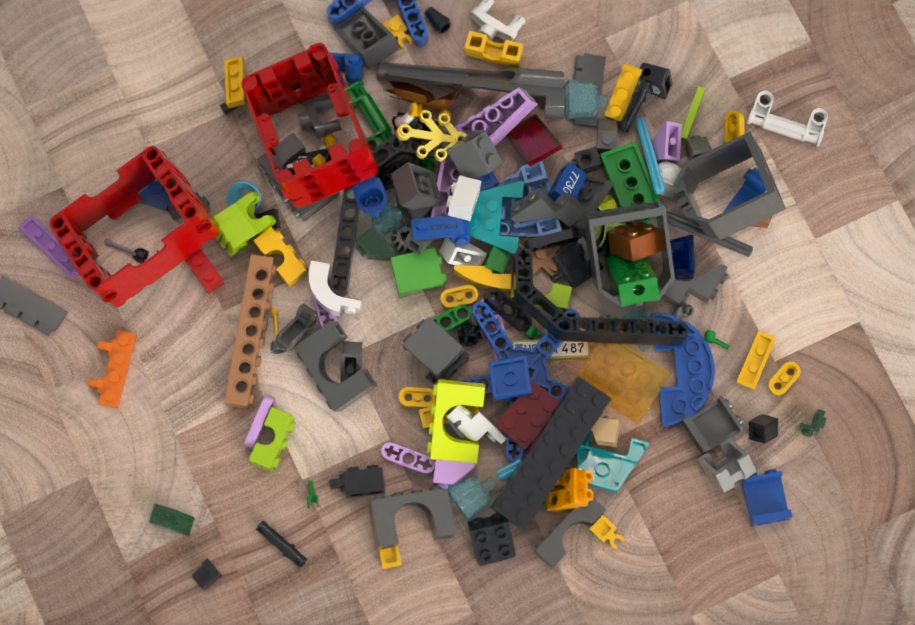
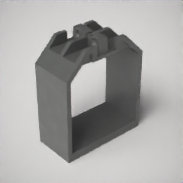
M751 132L685 162L673 185L676 195L680 197L676 201L678 207L684 213L686 219L689 220L690 225L694 227L695 232L718 240L724 239L786 209L762 150ZM753 157L767 192L713 218H703L693 195L698 183Z
M659 201L583 213L593 285L601 294L620 307L621 304L614 290H607L602 286L594 227L657 216L658 228L662 229L664 251H661L664 271L657 279L659 297L661 298L675 280L666 208ZM660 299L651 300V301H648V302H655V301H659ZM641 302V303H636V304H634V305H635V306H642V305H643V302Z

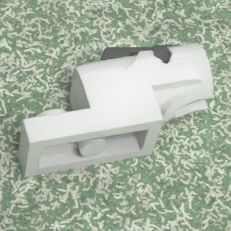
M456 405L445 415L447 421L460 438L467 437L470 440L478 441L488 431L487 436L494 443L498 441L502 444L506 440L505 435L478 409L471 415V411L462 405Z

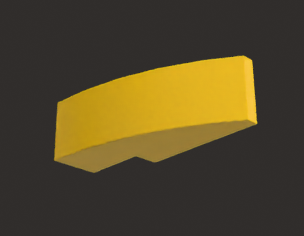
M454 265V274L462 280L485 290L497 288L503 293L511 294V274H492V270L485 266Z

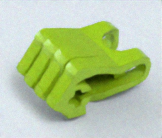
M257 192L246 194L236 203L212 218L219 228L216 240L220 241L221 247L226 249L230 257L246 249L249 246L247 242L249 239L265 232L276 223L272 215H265L260 219L254 216L255 204L260 201Z

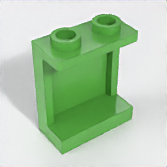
M435 248L426 249L421 255L413 252L391 257L399 298L407 297L408 293L440 286V289L444 288V282H447L445 271H441L439 265L442 264L441 254L436 253Z

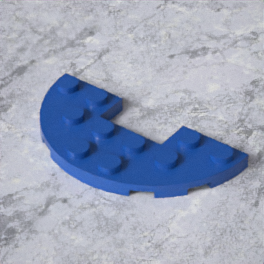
M655 312L650 314L651 320L680 321L685 323L689 329L684 343L680 346L654 345V352L673 350L677 387L658 389L662 427H668L681 423L685 418L691 417L702 407L713 386L715 365L707 341L704 340L693 325L674 315Z

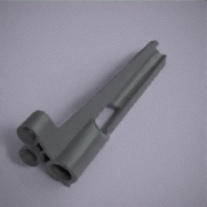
M388 62L378 63L377 79L380 81L459 87L463 83L462 87L478 88L508 93L521 88L526 90L530 96L546 98V118L563 119L565 78L563 71L514 67L503 68L498 71ZM468 74L512 77L513 79L509 82L468 79Z

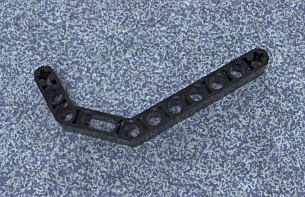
M396 134L391 136L372 151L374 157L382 151L388 153V157L377 165L378 171L400 155L417 157L416 150L412 149V145L418 142L425 146V144L432 140L410 137L407 141H402L404 143L402 147L396 148L393 146V143L399 139ZM443 142L438 145L439 149H444ZM419 150L421 154H425L424 150ZM433 150L425 158L435 159ZM353 186L344 189L330 283V290L340 297L346 296L349 290L360 208L355 198H348V193L353 191ZM348 209L355 211V215L351 218L345 216V212ZM345 228L352 229L353 232L350 236L342 234ZM343 246L350 248L347 255L340 254V249ZM340 265L347 267V271L344 274L337 272V268ZM336 277L342 279L341 285L344 288L339 293L335 289V287L339 286V280L335 279Z
M524 247L517 249L512 264L514 301L557 340L680 346L684 343L689 329L685 323L680 321L568 317L533 286L532 252ZM535 305L541 306L552 317H547Z

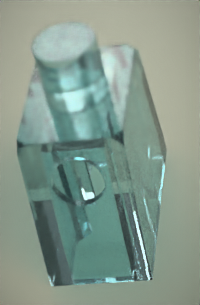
M568 80L564 86L566 120L595 116L599 111V106H608V95H598L597 85L575 80Z
M473 476L449 487L448 493L467 521L470 522L490 503L492 498L488 492L497 485L491 477L480 482L477 476Z

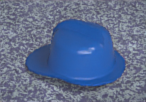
M374 176L353 186V194L360 210L367 215L378 217L387 204V195L380 179Z

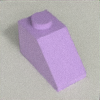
M669 121L663 123L652 142L658 163L680 161L682 124Z
M436 459L433 485L440 486L441 489L447 488L449 490V487L453 488L474 471L475 463Z

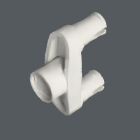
M482 0L477 7H474L470 16L481 27L478 33L487 35V38L491 41L494 37L513 41L517 36L518 30L525 23L523 17L519 19L520 15H515L511 23L506 26L488 15L487 11L494 4V0Z

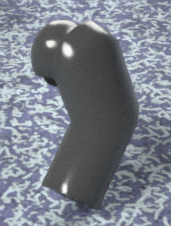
M684 304L675 308L672 315L682 319L692 315L694 308L691 305Z

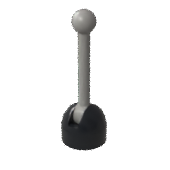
M110 238L105 239L107 246L112 245L133 254V259L140 264L144 262V259L147 260L149 251L144 248L131 250L112 242Z

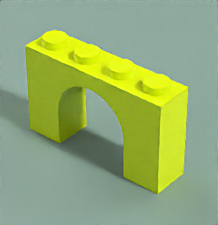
M443 379L438 380V385L434 384L433 396H437L436 404L432 403L431 415H435L434 423L430 422L429 434H433L432 442L428 441L427 453H431L430 459L477 464L479 441L452 437L445 430L442 419L447 410L456 405L483 407L485 384Z

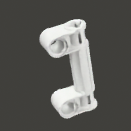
M761 91L758 94L747 124L762 126V129L802 142L808 141L816 144L817 147L820 146L828 119V114L824 109L817 108L813 110L807 125H803L770 114L774 100L773 95L769 91ZM760 99H767L769 104H762L760 102ZM814 116H820L823 121H815Z

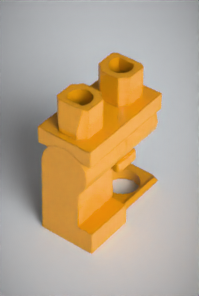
M577 468L565 470L555 484L557 488L553 487L547 496V510L563 513L568 509L588 506V502L593 500V492L591 489H588V483L593 480V473ZM553 497L557 498L555 505L552 504Z

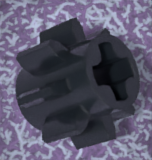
M472 322L462 324L461 330H457L460 343L464 342L467 347L476 345L478 339H482L479 325L474 326Z

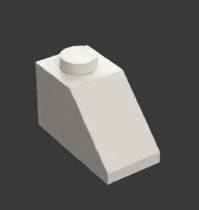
M451 237L445 238L439 250L447 263L453 265L481 266L487 255L486 252L469 242L466 245L458 246L452 242Z

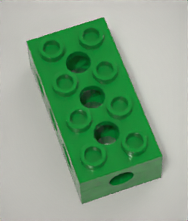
M636 141L600 154L601 167L606 180H610L614 184L610 190L618 208L636 205L634 200H639L642 203L660 202L658 195L654 192L650 175ZM626 166L628 169L622 170L620 167ZM633 183L635 187H629L627 184ZM657 216L637 220H642V222H646L657 218ZM625 221L624 223L627 225L630 224L631 221Z
M612 253L604 257L607 278L621 307L660 299L657 277L646 257L634 262Z

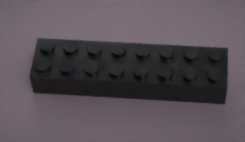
M580 376L575 377L493 501L490 509L521 530H526L612 398Z

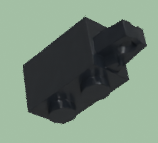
M378 465L367 466V469L359 470V467H351L344 471L343 474H339L338 479L329 480L330 489L340 488L341 492L346 493L347 498L385 494L383 468L378 467Z

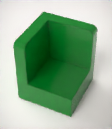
M496 246L491 247L486 255L488 259L485 267L495 271V274H503L511 253Z

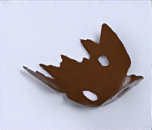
M389 81L395 89L384 91L400 97L389 96L395 99L446 111L451 108L459 97L463 83L459 85L455 92L440 97L437 100H434L433 93L410 83Z

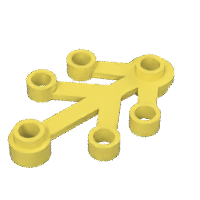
M428 110L422 111V114H426L428 119L423 118L421 115L419 120L425 123L431 132L411 129L407 124H402L398 127L396 136L401 141H407L410 137L432 140L425 146H419L416 150L417 157L421 159L425 158L431 150L442 142L450 143L444 149H438L435 152L434 157L439 162L445 160L448 155L446 150L456 144L458 138L463 139L467 136L466 133L458 132L449 122V115L446 113L440 114L437 119L438 124L444 126L450 135L443 134L431 119L432 115ZM441 117L446 118L447 122H443ZM402 129H406L408 133H403ZM419 150H424L425 154H421ZM438 153H442L444 157H439Z

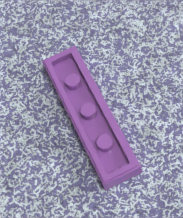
M33 215L18 227L72 280L78 275L74 264L57 238Z

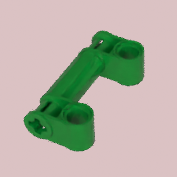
M360 80L347 87V90L354 105L353 108L359 106L375 133L367 138L369 145L377 148L393 136L391 133L392 129L389 127L371 94L365 90L363 81ZM398 140L393 143L394 147L399 145ZM385 151L380 152V153L377 154L374 158H376V157H378L379 155L385 153Z

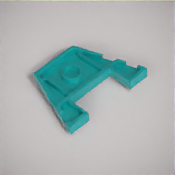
M524 181L480 191L471 221H468L470 237L515 255V252L519 249L520 238L500 236L503 199H523Z
M589 432L576 452L577 469L593 473V480L588 483V486L617 493L648 448L649 442L632 438L628 455L624 456L588 446L591 432Z

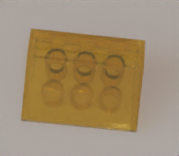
M598 343L576 377L580 376L612 399L608 406L635 423L640 424L672 372L627 344Z

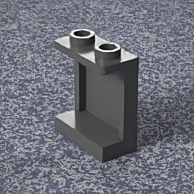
M429 317L427 320H421L416 326L417 330L413 334L409 333L404 338L403 349L408 350L438 379L464 352V348Z
M723 396L691 417L688 416L681 423L702 456L743 430L742 425L744 423L739 415L735 416L731 410L733 409L732 404L728 399H724Z

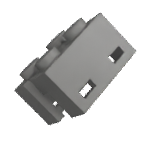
M730 438L719 444L725 457L715 463L708 452L698 458L706 477L724 493L735 486L734 483L740 479H747L756 472L749 454Z

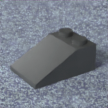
M362 7L334 26L336 32L353 54L360 55L363 58V65L368 70L399 50L393 34L365 7Z

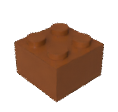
M633 220L630 224L619 225L615 229L608 231L610 253L634 262L664 251L662 229L653 226V224L644 223L642 220Z

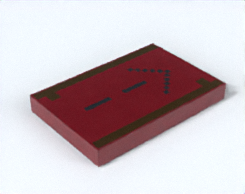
M536 114L517 124L505 136L529 166L563 149L561 143Z

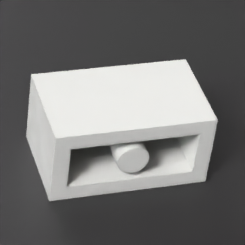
M459 175L457 183L453 182L451 193L453 195L449 196L447 200L448 216L471 221L480 194V180Z

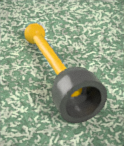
M273 308L271 314L274 320L275 340L271 343V353L281 354L286 352V348L276 341L279 333L278 309Z

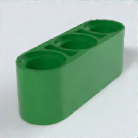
M461 304L432 318V320L449 334L461 328L462 324L470 322L471 310L467 305ZM465 311L468 316L462 319L457 314ZM443 320L451 322L448 327H443L440 323Z

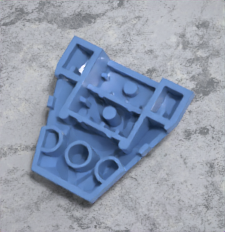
M542 160L532 166L528 164L523 165L519 168L518 172L512 176H507L504 179L505 181L496 186L500 187L524 181V198L528 193L537 190L539 187L547 195L551 189ZM503 199L500 236L539 237L562 231L560 220L556 218H543L518 223L512 221L510 207L522 199Z

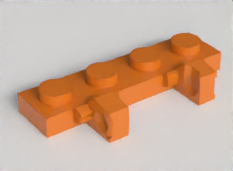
M117 330L115 340L110 339L109 342H98L97 349L99 351L101 349L108 352L107 356L110 357L106 375L102 376L101 380H93L89 377L87 384L91 388H96V392L100 394L99 405L118 409L137 337L135 333Z

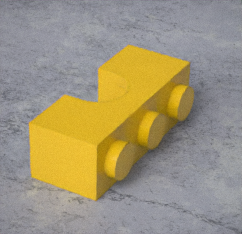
M469 31L465 44V56L519 68L524 44L505 40V43H496L489 40L485 34Z
M270 227L254 239L253 242L263 256L271 257L272 255L279 254L285 258L284 263L276 270L285 284L291 288L307 276V265L301 258L298 260L294 254L296 252L290 244L286 245L283 242L284 237L280 231H274Z

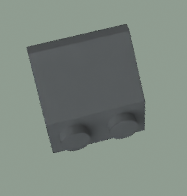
M474 130L446 150L459 175L472 179L490 173L503 163L485 130Z
M407 162L391 174L394 181L393 185L398 194V201L402 207L417 210L442 203L431 170Z

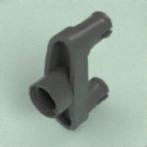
M330 96L306 100L307 112L298 114L302 131L312 128L317 138L342 131L339 119L325 123L319 120L317 114L319 110L334 107Z

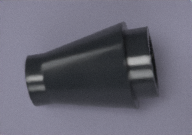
M429 7L425 11V16L429 19L436 32L442 34L450 28L451 23L448 17L433 7Z

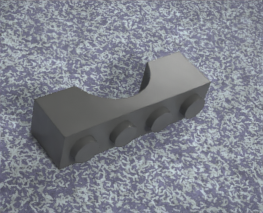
M593 498V500L588 502V506L574 508L572 511L570 509L567 510L561 517L563 521L559 525L554 524L548 531L550 535L546 539L541 538L535 545L537 548L535 554L552 569L566 554L563 546V535L566 530L576 524L592 526L605 513L606 509Z

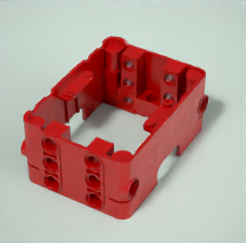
M313 44L303 52L243 78L241 82L242 89L274 176L280 185L285 199H289L294 207L303 208L370 179L378 173V166L354 111V105L334 56L330 55L325 44ZM328 91L337 116L345 117L350 114L359 139L355 138L349 142V153L343 143L329 148L328 151L332 160L315 168L311 167L307 158L292 164L296 176L292 175L287 169L282 170L275 157L277 154L273 147L279 144V140L270 115L298 103L302 104L306 102L305 100Z
M155 146L147 147L116 170L120 175L119 179L94 197L83 194L54 215L49 223L58 242L69 256L86 285L98 294L103 302H109L115 307L123 306L126 300L137 295L147 285H151L186 260L188 255L204 246L207 241L216 238L219 233L217 224L192 189L189 181L180 169L169 160L165 152L160 151ZM157 179L169 194L168 198L182 217L184 223L161 239L165 245L160 251L157 250V253L147 260L144 259V262L137 266L128 263L111 275V273L94 261L99 255L93 245L87 241L83 231H86L106 215L112 220H117L142 201L139 191Z

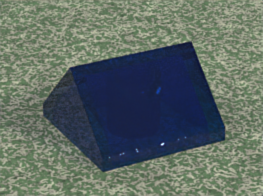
M694 235L670 240L675 279H693L695 275Z

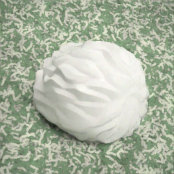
M669 161L659 163L658 167L665 190L661 195L673 198L677 196L673 185L681 168Z

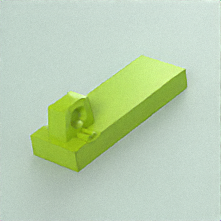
M698 86L685 123L674 121V123L682 124V144H686L706 88Z

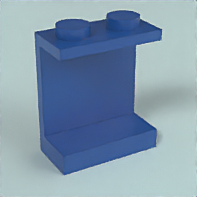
M776 469L765 471L763 475L753 473L749 478L742 480L751 527L786 521L792 518L791 509L788 510L782 485V471L777 472Z

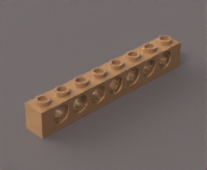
M253 254L250 256L224 402L226 407L249 410L250 405L254 404L255 393H252L253 386H257L258 382L256 368L261 365L259 351L264 347L265 338L262 337V334L268 325V319H265L266 312H270L271 301L269 300V294H273L274 291L272 277L276 275L278 264H275L274 257ZM261 273L267 275L264 280H258L257 276ZM256 292H263V296L260 299L253 297ZM253 310L260 311L257 317H251L250 314ZM251 328L257 330L253 336L247 335V331ZM246 347L254 348L251 354H245L244 349ZM248 365L250 370L247 373L240 372L241 367ZM240 384L247 385V389L245 391H237V387Z

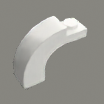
M311 261L309 284L312 295L318 305L330 314L339 317L341 309L348 314L360 313L361 301L340 297L330 290L328 286L331 270L330 264Z

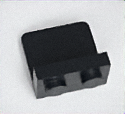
M494 513L490 517H478L467 522L477 562L480 566L516 556L509 521L501 515Z

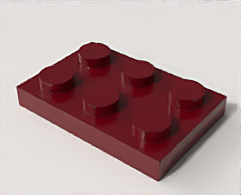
M534 380L531 382L533 394L518 397L495 424L524 450L534 441L559 403L558 400Z

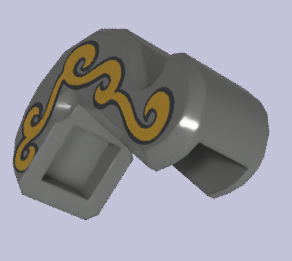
M301 304L295 318L280 330L276 341L286 349L293 350L297 343L309 334L317 321L318 313L306 304Z

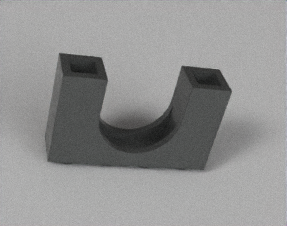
M294 133L273 147L277 154L275 157L282 170L286 169L288 164L297 160L300 154L306 153L305 146ZM264 153L257 159L259 164L257 166L258 170L263 176L266 174L270 178L268 182L274 190L278 189L281 192L279 196L285 204L289 203L292 206L291 211L297 219L300 217L303 222L340 195L337 192L303 208H296L289 199H285L280 185L274 176L267 154Z
M330 321L295 346L298 351L297 356L306 364L308 374L317 382V389L326 397L328 407L334 411H343L377 387V384L369 371L362 369L341 383L333 381L328 376L325 369L327 354L331 349L348 338L338 321Z
M440 486L430 488V491L425 492L422 489L411 491V494L407 495L399 492L392 494V497L384 498V495L373 497L368 507L376 549L393 548L399 544L395 516L400 508L410 505L417 506L427 513L434 541L453 538L456 535L448 489H441Z

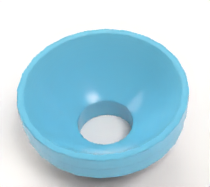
M237 181L227 192L229 206L243 197L242 190L247 189L250 192H257L260 197V201L255 204V212L261 203L259 188L250 181Z

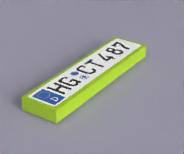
M540 340L512 341V345L514 348H528L532 350ZM564 341L548 360L589 359V342ZM543 344L540 347L543 352L551 351L549 344Z

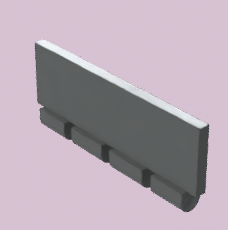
M584 53V56H576L574 69L582 71H574L572 86L579 89L573 88L571 90L570 104L576 106H569L568 120L575 121V125L597 127L606 62L605 56Z
M4 276L0 278V309H3L6 304L4 312L17 319L23 313L20 321L33 328L39 322L36 329L47 336L50 335L52 330L56 332L67 315V311Z

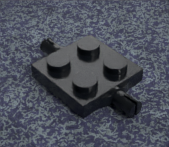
M583 237L552 257L558 270L556 274L550 277V280L556 278L552 283H556L563 278L572 289H575L592 277L588 246ZM602 247L597 250V254L602 251ZM599 261V268L601 271L602 269H604V267Z

